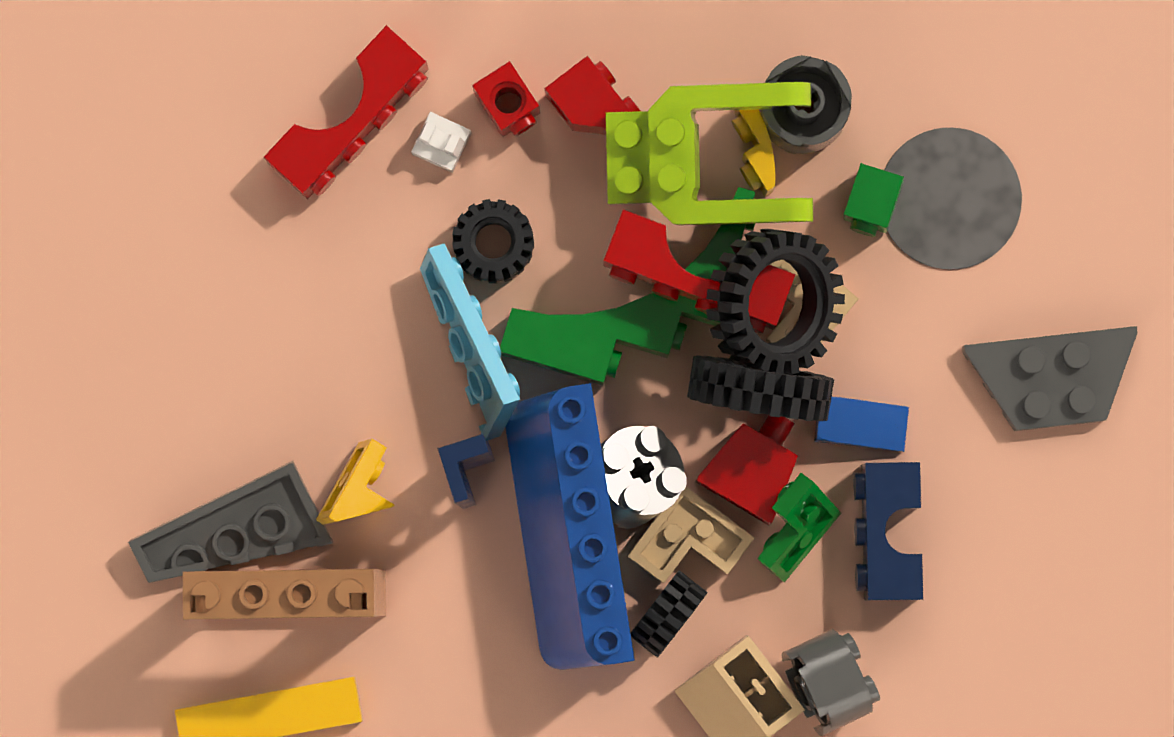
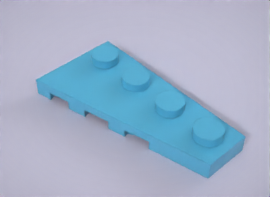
M445 243L428 248L420 271L439 322L441 324L449 322L451 328L448 332L449 348L454 362H464L469 384V386L465 387V391L471 406L480 404L486 424L479 426L481 434H484L488 441L501 436L520 400V389L513 374L507 373L500 359L501 350L494 335L488 334L482 322V310L475 296H470L463 282V270L459 261L455 257L451 258Z

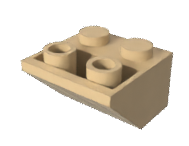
M747 635L674 690L709 737H771L805 711L759 648Z

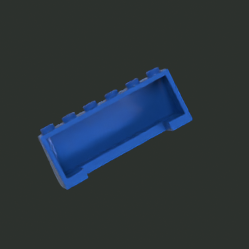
M591 383L569 386L519 401L505 428L541 656L549 666L559 670L635 661Z

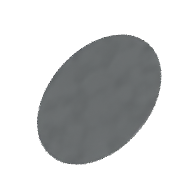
M953 127L923 132L903 144L895 152L885 168V171L904 176L903 186L887 232L904 253L922 264L940 269H962L977 265L995 255L1007 243L1017 226L1022 205V192L1017 172L1004 151L990 139L979 133Z

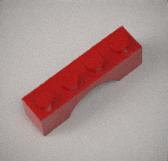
M387 25L356 57L362 71L364 85L361 101L354 113L343 123L328 129H308L294 124L264 156L267 163L307 200L313 193L317 196L323 194L336 179V175L333 174L335 169L344 160L348 163L355 160L367 145L363 139L375 127L378 130H382L396 115L397 110L394 106L406 94L410 98L413 97L428 80V77L424 75L429 70L426 60Z
M623 209L603 260V266L611 269L609 276L630 285H634L636 279L654 285L651 292L669 300L677 301L679 295L697 301L694 308L706 314V309L717 308V301L706 298L707 290L719 291L720 283L712 279L695 276L676 262L668 247L666 225ZM770 264L759 273L750 292L748 307L750 322L755 332L763 334L765 327L771 330L775 329L796 274Z

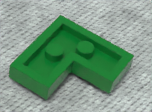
M800 473L794 481L786 484L780 491L777 502L772 509L786 524L779 532L772 534L763 546V552L757 558L772 574L784 583L841 515L838 508L822 490L803 473Z

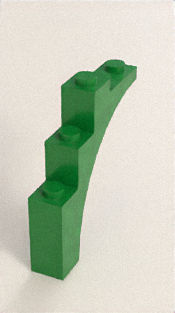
M738 187L733 200L754 199L755 192ZM755 223L721 224L707 247L685 270L695 276L706 279L711 278L714 269L726 271L727 268L718 260L724 252L735 254L730 245L735 240L742 239L744 230L753 231ZM653 292L617 308L583 315H546L512 308L500 350L502 356L603 386L606 376L615 378L622 352L614 350L616 343L668 358L671 348L680 351L687 324L679 322L680 316L713 326L720 322L708 320L706 313L695 309L697 301L679 295L677 301H673L656 295Z

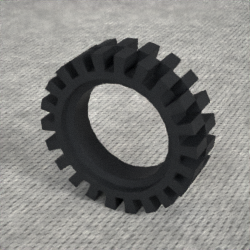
M760 229V232L751 231L745 234L746 240L737 239L730 245L735 254L724 252L718 260L727 268L726 271L714 269L710 279L719 282L720 287L719 291L707 290L706 299L717 301V308L706 309L707 319L719 321L720 323L710 328V332L713 338L723 340L718 345V348L722 353L731 355L729 360L735 364L743 365L745 368L782 374L799 373V367L808 369L815 364L812 356L822 358L828 351L820 342L821 340L834 342L837 333L828 327L830 322L837 324L842 322L843 314L833 313L834 304H845V294L834 293L833 290L835 287L844 285L842 275L830 273L838 267L835 258L825 257L829 249L824 244L816 243L817 239L810 235L774 229ZM778 260H784L794 268L800 278L803 290L802 308L797 323L784 338L774 343H766L756 334L750 322L748 311L749 296L753 283L759 273L769 264Z
M696 355L693 356L687 398L704 404L728 407L737 411H749V413L754 414L761 413L773 417L782 416L789 419H802L806 421H828L834 379L808 371L782 374L756 370L735 364L728 358Z

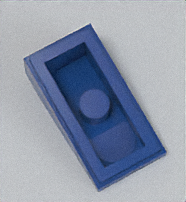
M832 396L828 421H816L814 442L904 452L909 407Z

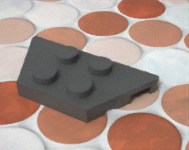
M1137 326L970 344L962 346V351L983 380V385L991 397L1001 407L1002 414L1012 429L1020 431L1106 421L1138 332Z

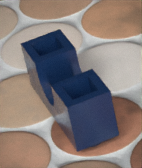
M920 462L864 463L861 465V473H854L853 479L854 500H862V518H856L854 523L855 545L863 546V564H856L855 567L856 591H864V600H923L922 554H904L896 551L890 546L885 535L886 523L894 512L902 509L921 508Z

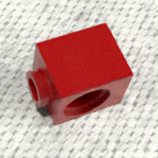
M510 61L472 85L475 96L502 137L510 132L513 133L514 137L519 136L537 123L534 117L540 114V107ZM505 93L516 94L522 101L521 106L513 113H503L496 107L498 98Z

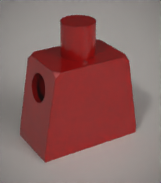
M768 415L759 432L743 423L698 475L695 482L763 523L771 525L777 514L772 507L777 502L782 488L788 484L798 455L782 446L795 423L786 417Z

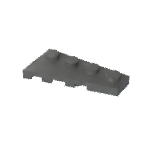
M291 461L129 540L128 543L148 583L183 576V572L206 571L210 568L244 563L252 559L286 554L308 547L332 544L333 540L325 524L323 525L316 521L319 512L294 461Z

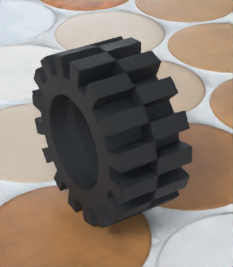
M490 199L482 200L483 203L475 205L474 203L469 206L468 211L465 214L461 213L457 219L458 223L454 227L452 234L453 250L462 269L467 274L472 275L474 279L488 281L493 284L503 280L507 282L512 280V277L516 274L522 273L526 264L530 262L534 248L533 231L526 215H523L514 204L511 206L506 201L498 199V202L490 201ZM493 224L504 227L511 236V245L507 253L494 259L483 256L476 248V237L479 231L485 226Z
M679 570L631 631V638L658 658L708 592Z

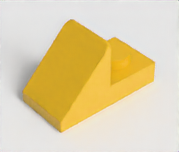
M372 438L358 442L316 521L324 525L395 506L366 487L367 484L372 485L380 476L385 465L381 458L387 447Z

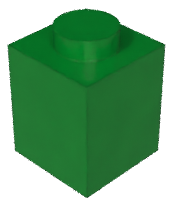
M860 163L844 212V220L851 222L850 229L871 237H875L877 231L887 234L903 186L904 176Z

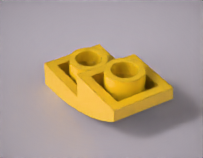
M759 109L734 110L733 113L737 118L732 120V124L737 134L745 144L751 141L754 147L744 152L742 161L745 165L740 168V171L749 187L753 191L760 188L764 197L773 193L775 188L774 154L766 125Z

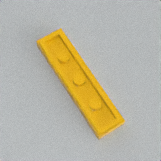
M355 676L175 709L179 737H281L363 721Z

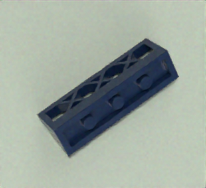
M484 434L437 448L454 502L462 509L476 505L465 470L495 461L490 444Z

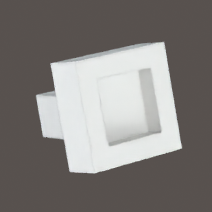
M430 112L411 153L453 173L471 135V130Z

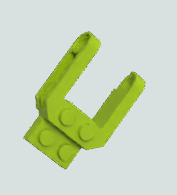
M777 82L670 86L648 111L606 113L608 204L652 203L674 225L813 222V198L698 201L697 193L700 189L699 124L695 118L697 111L772 109L774 106L811 107V83Z

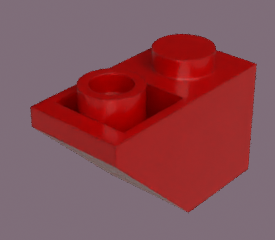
M588 56L584 57L544 88L546 98L572 131L606 135V113L640 111L629 96L622 100L613 89L612 85L616 83V80L603 62L599 61L594 64Z

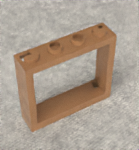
M322 569L183 572V620L386 616V570ZM363 593H366V609H363Z

